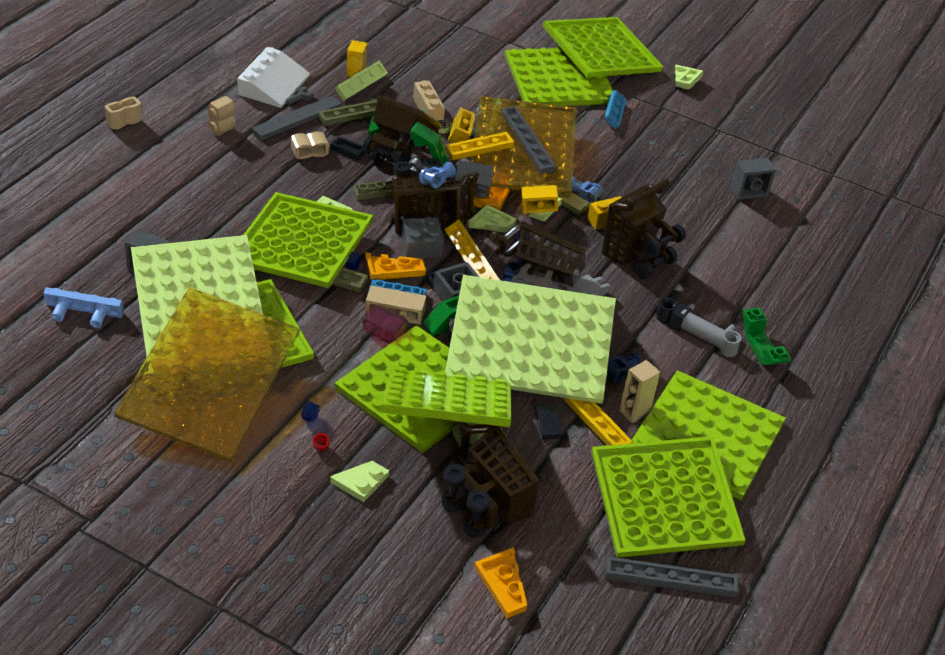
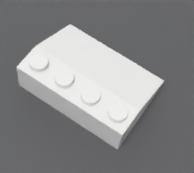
M266 47L237 78L238 95L282 108L286 103L285 100L298 90L310 76V73L282 51Z

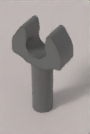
M307 87L298 88V94L286 99V104L291 105L301 99L310 101L313 98V90L307 92Z
M412 158L408 162L412 166L410 170L418 176L423 169H430L423 166L417 158Z

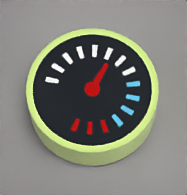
M445 119L437 120L442 125L438 133L445 134L450 132V121Z

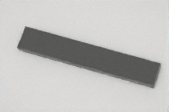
M330 96L252 127V133L262 141L319 118L318 111L342 107V103L333 96Z
M516 106L502 108L501 115L540 175L556 172V165Z
M606 557L605 579L737 598L739 594L738 575Z

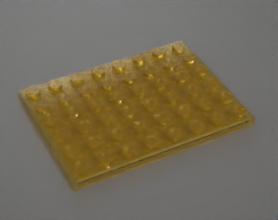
M480 96L474 139L508 132L514 141V146L472 156L471 162L494 166L491 187L522 190V187L556 185L558 195L571 197L577 108ZM513 106L518 108L556 165V172L540 175L501 115L502 108Z
M189 287L115 410L114 417L232 462L299 335L300 329Z

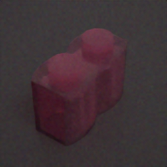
M375 306L363 319V330L373 336L380 337L385 342L392 343L408 331V320L402 315L389 312L386 308Z

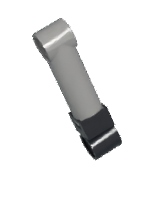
M665 297L660 299L656 313L658 321L666 324L669 323V327L678 332L683 329L719 348L720 353L724 356L733 357L737 355L742 338L739 333L734 331L735 325L731 324L724 330L691 313L695 308L694 304L686 306L681 303L677 307V302L672 298Z

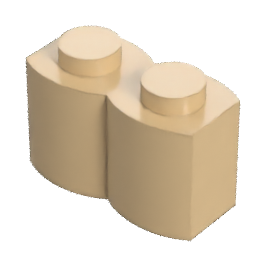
M224 96L211 102L208 110L210 116L209 129L218 136L234 129L236 125L234 101Z
M136 97L125 98L120 102H112L104 106L106 123L111 129H120L127 124L133 125L142 120L141 102Z
M312 132L308 135L300 133L291 136V148L298 159H306L311 156L323 157L329 154V143L323 132Z

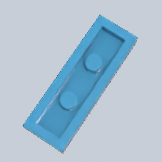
M617 90L611 93L604 117L606 123L614 129L620 126L627 101Z

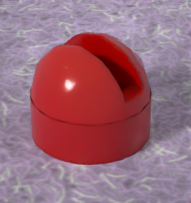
M318 433L313 437V447L317 451L323 452L328 449L330 441L326 434Z

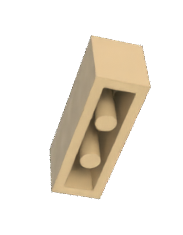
M430 81L414 82L413 99L419 110H423L425 114L436 121L444 119L445 107Z
M371 286L366 298L365 314L421 325L426 307V296Z
M647 360L629 369L619 412L632 424L650 413L660 376V371Z

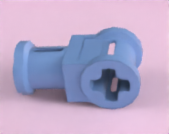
M451 162L445 163L440 168H425L420 172L419 181L424 185L430 184L431 187L436 189L446 182V178H453L456 175V169Z
M575 177L571 178L567 186V190L578 193L579 197L589 203L596 202L597 198L601 197L604 193L601 185L589 181L582 183Z

